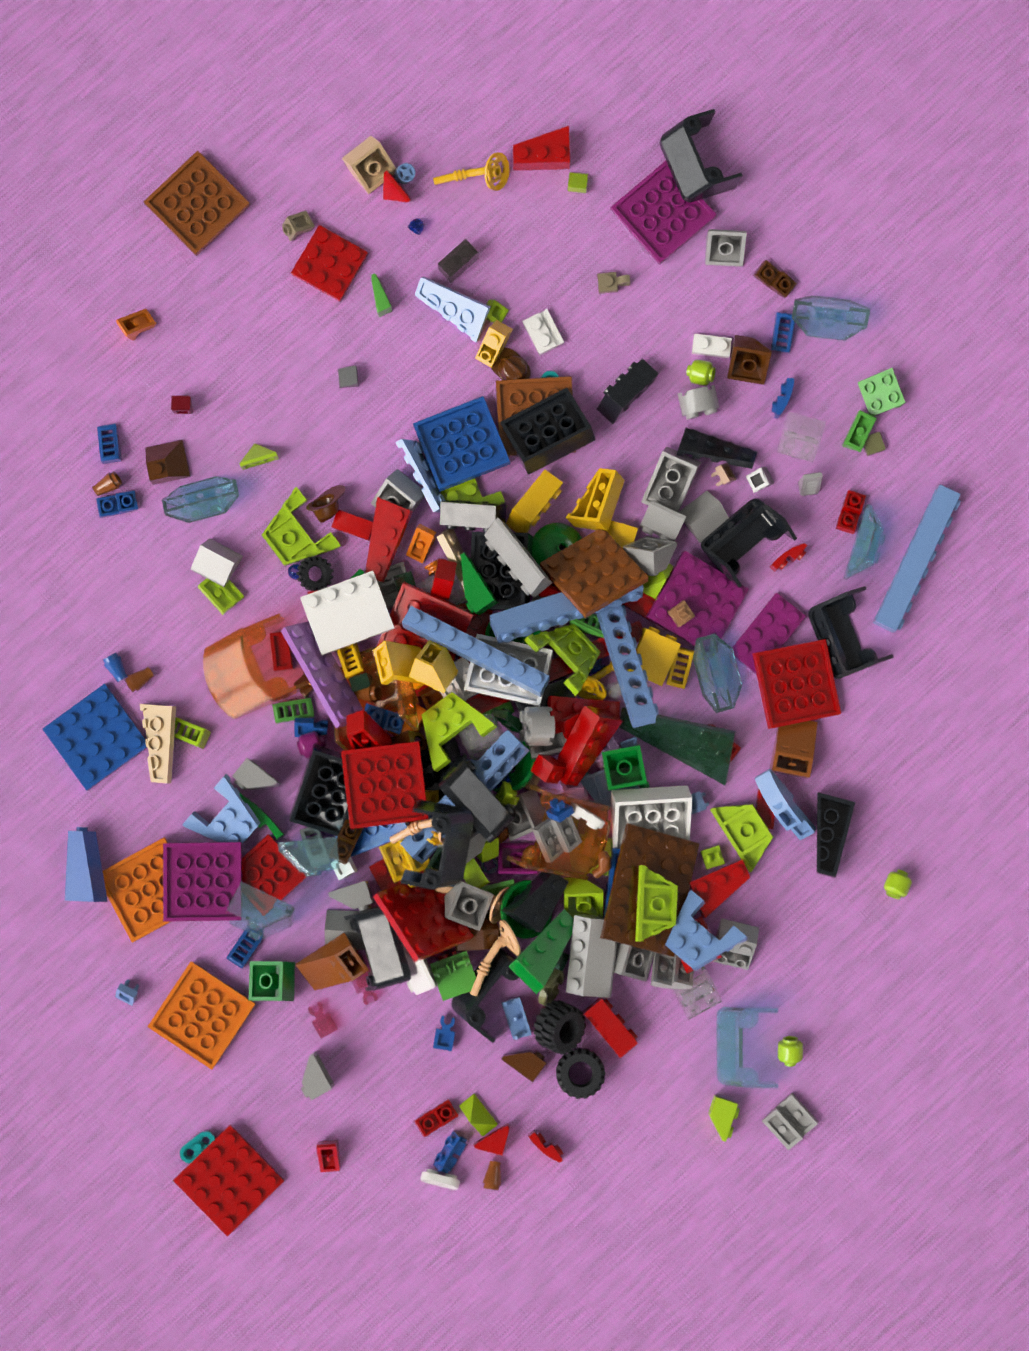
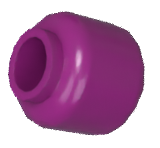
M316 731L300 735L299 741L296 742L300 755H304L307 759L313 744L322 747L326 746L323 735L319 736Z

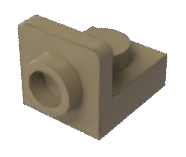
M306 210L288 216L282 224L283 232L290 241H293L297 235L311 231L315 227Z

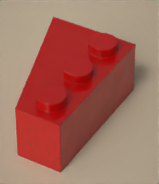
M569 125L513 145V171L570 169Z
M364 710L346 715L347 737L351 748L361 749L392 745V738Z
M738 860L689 882L690 890L705 901V904L699 909L704 919L750 878L743 860Z
M599 997L582 1012L619 1058H622L638 1044L636 1041L638 1036L631 1028L629 1030L623 1025L625 1020L619 1013L615 1015L611 1011L613 1006L608 999L605 998L603 1000Z

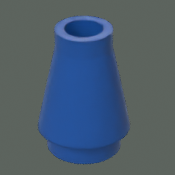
M117 653L103 659L105 668L113 675L117 682L128 677L121 657Z

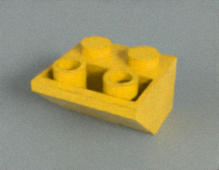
M429 640L415 658L409 677L432 687L436 691L444 693L458 674V669L447 648Z

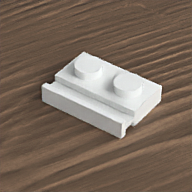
M547 309L523 320V325L539 356L564 344Z

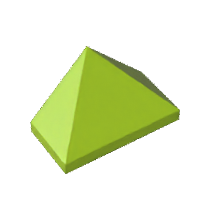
M254 443L239 464L242 470L278 460L279 457L275 451Z
M669 563L667 568L659 572L658 575H647L648 582L643 584V593L656 600L674 566Z
M475 1094L459 1105L471 1125L482 1136H485L498 1125Z

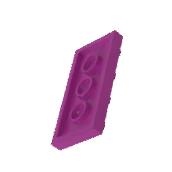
M775 593L728 653L756 674L752 654L781 648L806 615L778 593Z

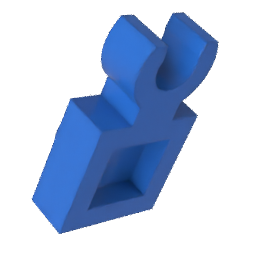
M442 1015L440 1019L442 1029L436 1028L433 1048L452 1051L455 1031H450V1028L455 1023V1017H452L450 1024H446L444 1022L445 1016Z

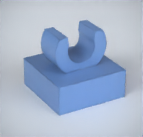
M698 791L691 794V815L706 810V807L709 806V802L704 803L702 796L706 795L704 792L700 793Z
M128 979L124 984L120 983L115 997L132 1006L136 1001L139 985L137 984L135 988L131 989L128 987L130 983Z

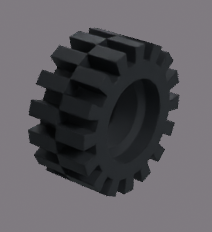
M316 556L302 560L300 562L301 565L297 568L299 572H296V575H299L298 582H301L300 585L305 587L306 590L319 591L327 588V585L332 583L330 580L334 577L332 576L334 571L330 568L332 566L331 563H327L328 560ZM313 566L321 570L322 575L318 581H312L309 578V570Z

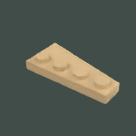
M446 528L437 536V539L448 560L457 562L456 575L464 589L460 555L463 553L454 529Z
M140 704V710L143 711L144 716L142 724L146 730L147 737L145 739L146 747H148L149 751L147 759L150 780L156 783H171L176 706Z

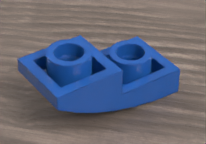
M787 378L785 383L781 384L780 394L784 396H778L776 401L772 402L771 412L775 413L774 418L776 419L780 417L789 402L794 386V378Z
M135 491L96 498L99 518L138 510Z
M366 703L364 711L382 729L397 734L401 733L405 715Z

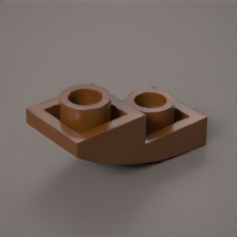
M764 260L753 274L755 278L783 298H786L797 284L785 272H780L767 260Z
M346 819L329 854V858L347 865L363 828L350 829V822Z

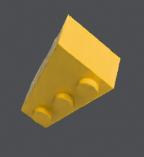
M599 468L587 485V491L583 497L576 501V507L565 518L577 528L600 529L608 532L625 480L616 470Z
M544 469L512 509L506 522L507 526L516 533H528L531 527H535L541 519L540 515L548 511L552 505L550 503L552 499L556 500L562 492L560 488L563 482Z

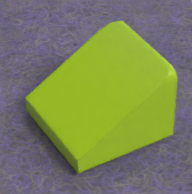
M569 172L568 192L586 193L588 174Z
M488 300L486 305L490 306V310L486 320L492 323L496 320L503 322L509 310L496 300Z

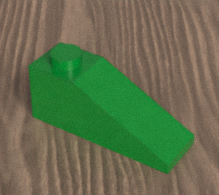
M463 552L460 555L464 593L468 601L466 606L471 613L475 612L481 615L496 605L498 601L470 557Z

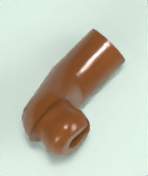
M601 851L598 854L599 866L592 871L596 879L611 869V857L607 851Z

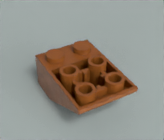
M806 721L777 727L770 769L773 772L806 779L810 778L818 722Z
M345 932L295 964L315 991L353 981L369 971L363 957Z

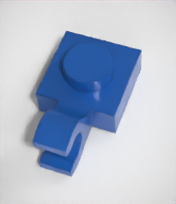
M295 718L294 720L295 737L311 731H316L320 735H327V720H320L317 723H314V718Z

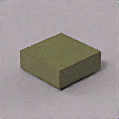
M880 432L869 435L863 446L867 456L886 450Z

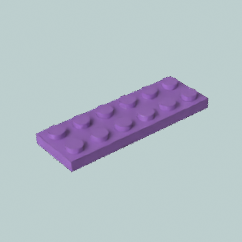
M309 621L284 627L281 630L284 638L335 728L347 726L346 715L364 709L332 653L321 654Z

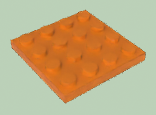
M165 837L103 870L107 897L132 943L170 923L163 922V843H168Z
M190 961L147 1027L213 1070L256 1003L248 1001L247 997L193 961Z

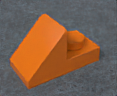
M146 308L116 320L124 335L132 341L136 339L139 333L154 328L156 322Z
M419 523L406 556L423 564L436 539V532Z

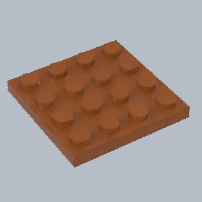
M198 150L143 201L195 256L201 253L250 206V203Z
M572 376L496 381L498 430L508 457L517 455L500 422L565 388H568L573 396Z
M601 529L592 532L540 563V567L585 618L648 582V576L607 531Z

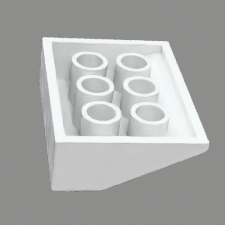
M373 571L300 597L322 655L395 629Z
M477 634L476 639L549 675L553 650L542 648L535 653L527 644L513 641L498 644L495 637ZM470 662L464 690L540 706L543 694L539 697Z
M688 785L611 790L613 848H621L626 824L690 840L692 796Z
M403 945L411 972V980L406 982L411 993L415 991L416 995L435 988L437 983L426 958L414 962Z

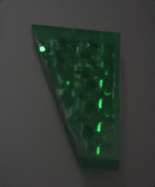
M625 707L621 709L620 719L623 722L619 728L715 781L726 785L736 731L663 715H656V722L653 724L633 728L627 709Z

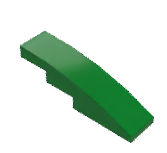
M242 793L239 794L244 803L249 805L260 821L259 828L267 825L276 839H280L285 835L273 819L257 804Z

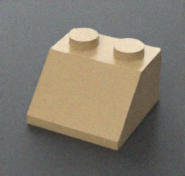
M372 136L368 137L342 158L351 174L368 194L384 183V172L386 170H389L392 175H394L396 170L381 143Z

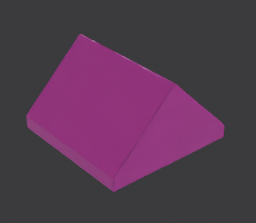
M500 843L498 874H537V843Z

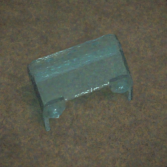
M337 837L278 843L279 852L300 873H305V876L322 875V871L340 869Z
M240 882L227 908L228 912L242 918V920L230 921L229 924L248 932L249 937L258 941L260 938H267L291 927L295 920V908L243 882Z
M725 1006L717 1011L716 1077L721 1084L745 1088H778V1083L775 1081H759L758 1073L754 1069L743 1068V1028H752L758 1023V1012L778 1013V1008Z

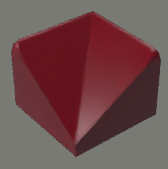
M171 396V410L174 414L193 413L190 396Z

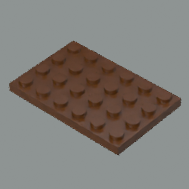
M626 824L600 938L674 957L675 953L665 945L673 927L652 935L641 942L635 941L639 865H645L652 872L658 873L665 880L678 886L677 920L689 893V882L692 880L700 843Z

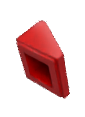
M573 713L558 721L565 739L568 738L580 715L579 713Z

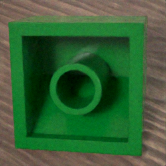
M640 745L602 752L607 791L647 783Z
M250 961L248 1001H294L295 962Z

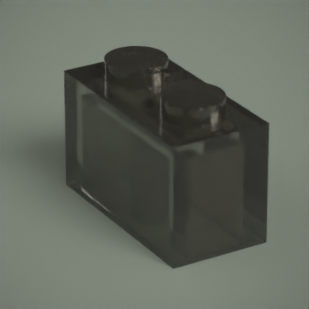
M464 239L438 263V270L452 283L479 259L478 251Z

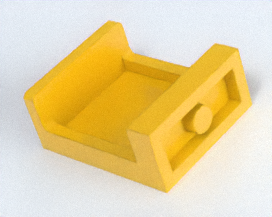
M649 626L648 629H642L643 634L637 645L636 652L641 655L642 670L646 671L648 680L662 686L681 644L676 642L677 638L668 634L665 637L659 635L660 630Z
M384 641L373 650L381 684L388 685L393 680L412 682L414 689H419L424 685L409 677L414 660L420 653L421 647Z

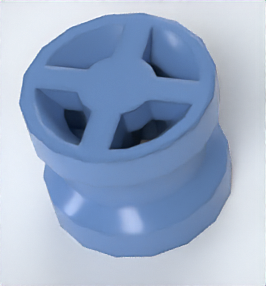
M408 163L401 164L395 170V179L401 184L409 183L415 177L414 167Z

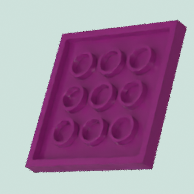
M666 161L610 207V210L659 265L717 216L703 199L694 202H686L682 199Z
M683 551L646 617L708 655H712L749 589L743 585L740 588L737 587L725 574L687 551ZM682 600H685L695 617L681 627H677L667 611Z
M242 842L163 843V922L242 920Z

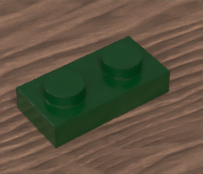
M493 708L492 717L509 731L520 734V730H523L522 722H520L519 718L512 715V711L506 708H502V710Z

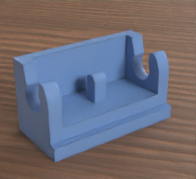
M520 996L501 1002L513 1040L532 1035Z

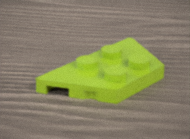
M753 804L711 808L712 814L741 860L744 861L749 873L752 872L773 838Z
M639 865L635 941L638 942L661 933L665 929L676 926L678 886L665 880L658 873L652 872L645 865Z

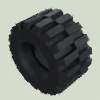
M554 1000L551 1004L547 1003L545 1008L540 1010L541 1013L537 1015V1021L534 1023L536 1041L541 1046L557 1054L570 1053L582 1041L581 1038L585 1034L586 1023L584 1022L586 1019L583 1016V1012L561 1000Z
M572 1049L570 1053L563 1054L562 1058L558 1061L556 1067L557 1082L561 1090L570 1097L586 1099L591 1095L594 1096L602 1088L601 1086L605 1081L604 1065L597 1054L589 1049ZM585 1062L591 1067L592 1077L589 1082L577 1085L571 1081L569 1069L574 1063Z

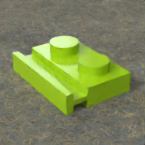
M207 578L198 584L200 591L222 615L233 608L240 600L244 599V595L230 580H228L225 587Z

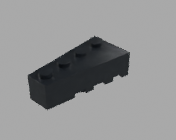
M819 792L817 793L816 873L836 878L855 802Z

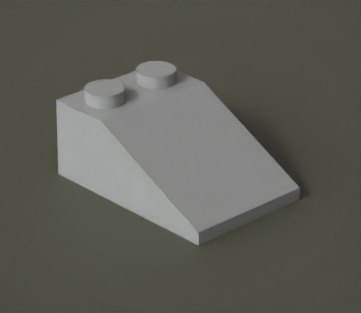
M666 446L662 451L641 502L649 505L652 500L679 512L701 461L685 454L677 456L676 450Z

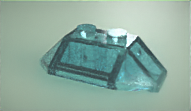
M812 295L794 300L792 319L806 336L845 341L867 328L871 309L852 300Z
M215 476L180 486L171 492L168 497L162 499L164 514L187 523L224 514L239 497L236 479Z
M867 504L864 508L843 579L847 580L872 567L874 563L877 564L880 553L878 548L879 545H883L886 535L883 534L884 527L870 504Z
M716 634L696 638L693 662L702 696L715 713L735 708L742 688V682L733 648Z

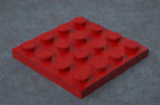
M403 582L390 613L395 629L382 633L377 647L384 641L417 646L421 647V650L429 640L405 629L402 625V621L410 606L464 633L467 632L474 613ZM448 651L454 662L457 655Z
M826 639L752 654L768 729L841 714Z
M419 741L341 751L350 829L429 819L427 814L413 812L417 799L426 800Z
M399 884L376 893L373 898L414 962L423 960L473 938V934L467 926L445 918L446 893L436 892V889L417 886L409 887L407 884Z
M230 1124L173 1181L226 1236H229L284 1182V1179Z

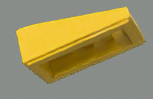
M357 643L337 650L347 679L364 671ZM355 666L358 667V668H356V669H354V670H352V671H349V669H351V668H353V667H355Z
M684 647L679 648L670 667L666 685L685 689L694 650ZM678 653L688 655L689 657L688 659L679 657ZM676 661L687 663V665H678ZM674 668L683 670L685 673L674 672ZM672 676L683 678V681L673 680Z

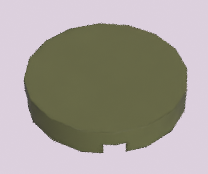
M559 969L552 971L545 987L539 993L538 1001L540 1004L545 1006L547 1003L551 1004L559 994V984L562 985L564 982V972Z

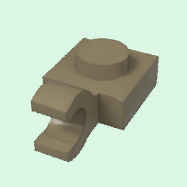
M616 272L597 274L599 294L618 292L617 287L630 286V275L616 277Z

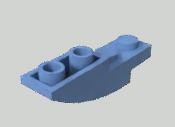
M771 769L755 777L756 784L763 798L786 831L791 829L799 840L816 832L814 824L793 801L794 795Z

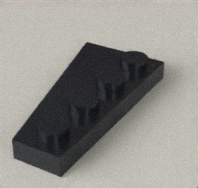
M685 428L676 455L683 456L688 454L692 455V458L699 460L700 457L710 458L711 462L716 463L727 461L728 465L752 469L757 452L732 442L703 434L694 429Z

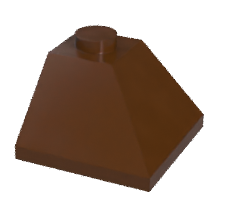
M735 335L727 379L764 385L772 351L755 338Z
M183 440L145 448L149 480L153 485L190 477Z
M490 910L487 911L480 931L468 927L473 934V938L455 946L456 951L487 950L492 948L500 936V928L497 923L490 922Z

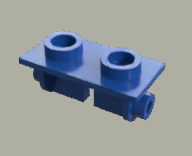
M453 1131L446 1138L445 1145L441 1152L436 1155L433 1165L445 1174H448L449 1171L451 1172L458 1160L453 1157V1154L461 1155L467 1145V1139Z

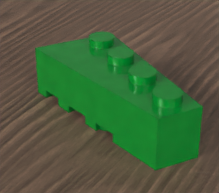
M565 909L509 966L536 994L545 987L572 935L574 918Z

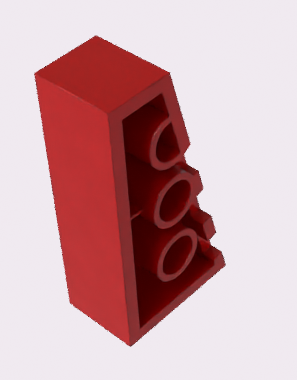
M584 706L557 758V761L566 767L560 781L565 785L577 786L623 720L608 709Z

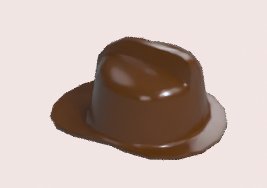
M504 347L491 367L501 380L530 379L531 371L529 365L519 354L510 348Z
M337 485L326 490L317 499L306 506V510L312 511L321 523L331 519L339 510L338 499L344 494L345 486Z

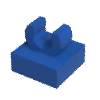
M557 797L550 801L551 808L546 811L548 818L559 823L574 814L573 807L564 803L563 800L558 802Z

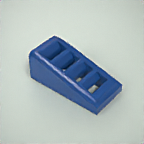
M776 312L771 350L790 353L796 315ZM780 319L790 320L789 324L780 323ZM779 326L787 327L789 329L788 331H781L779 330ZM778 334L788 335L787 339L777 338ZM776 342H784L787 344L786 347L776 345Z
M116 424L98 426L97 433L101 463L108 464L122 461ZM112 430L113 433L103 435L102 431ZM113 437V440L104 442L103 440L105 438ZM114 444V447L105 449L104 447L106 445ZM115 451V454L106 456V452Z
M248 925L226 959L243 969L265 935ZM248 932H249L250 934H252L253 936H255V937L258 938V939H257L256 941H254L253 939H251L250 937H248V936H246V935H247ZM245 939L253 945L252 948L244 944L243 940ZM239 946L247 950L248 954L246 955L238 949ZM237 953L238 955L243 957L244 960L241 961L233 955Z

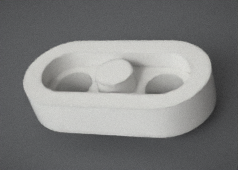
M572 801L570 806L574 810L573 817L579 820L580 818L588 821L586 824L594 830L597 828L602 829L605 824L603 819Z
M432 1169L422 1172L420 1179L424 1183L458 1190L460 1184L456 1175L446 1174L443 1176L439 1175L438 1171Z

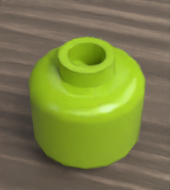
M696 359L692 365H688L686 375L689 376L691 383L707 386L710 382L714 381L716 368L709 361Z
M898 869L897 872H890L883 887L886 895L898 900L907 896L912 885V880L907 877V872Z
M795 1036L783 1037V1040L778 1042V1059L785 1066H796V1063L801 1062L803 1059V1043Z

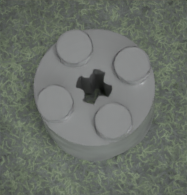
M712 385L710 390H708V386L688 390L685 396H682V393L677 394L682 417L686 416V420L697 418L698 414L703 412L705 416L715 414L717 409L720 408L715 385Z
M526 707L525 710L520 711V722H523V730H520V741L525 742L526 746L552 745L553 742H550V738H554L555 719L554 716H550L549 711H553L551 707Z

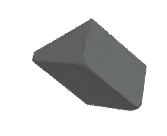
M356 365L338 369L339 388L359 387Z

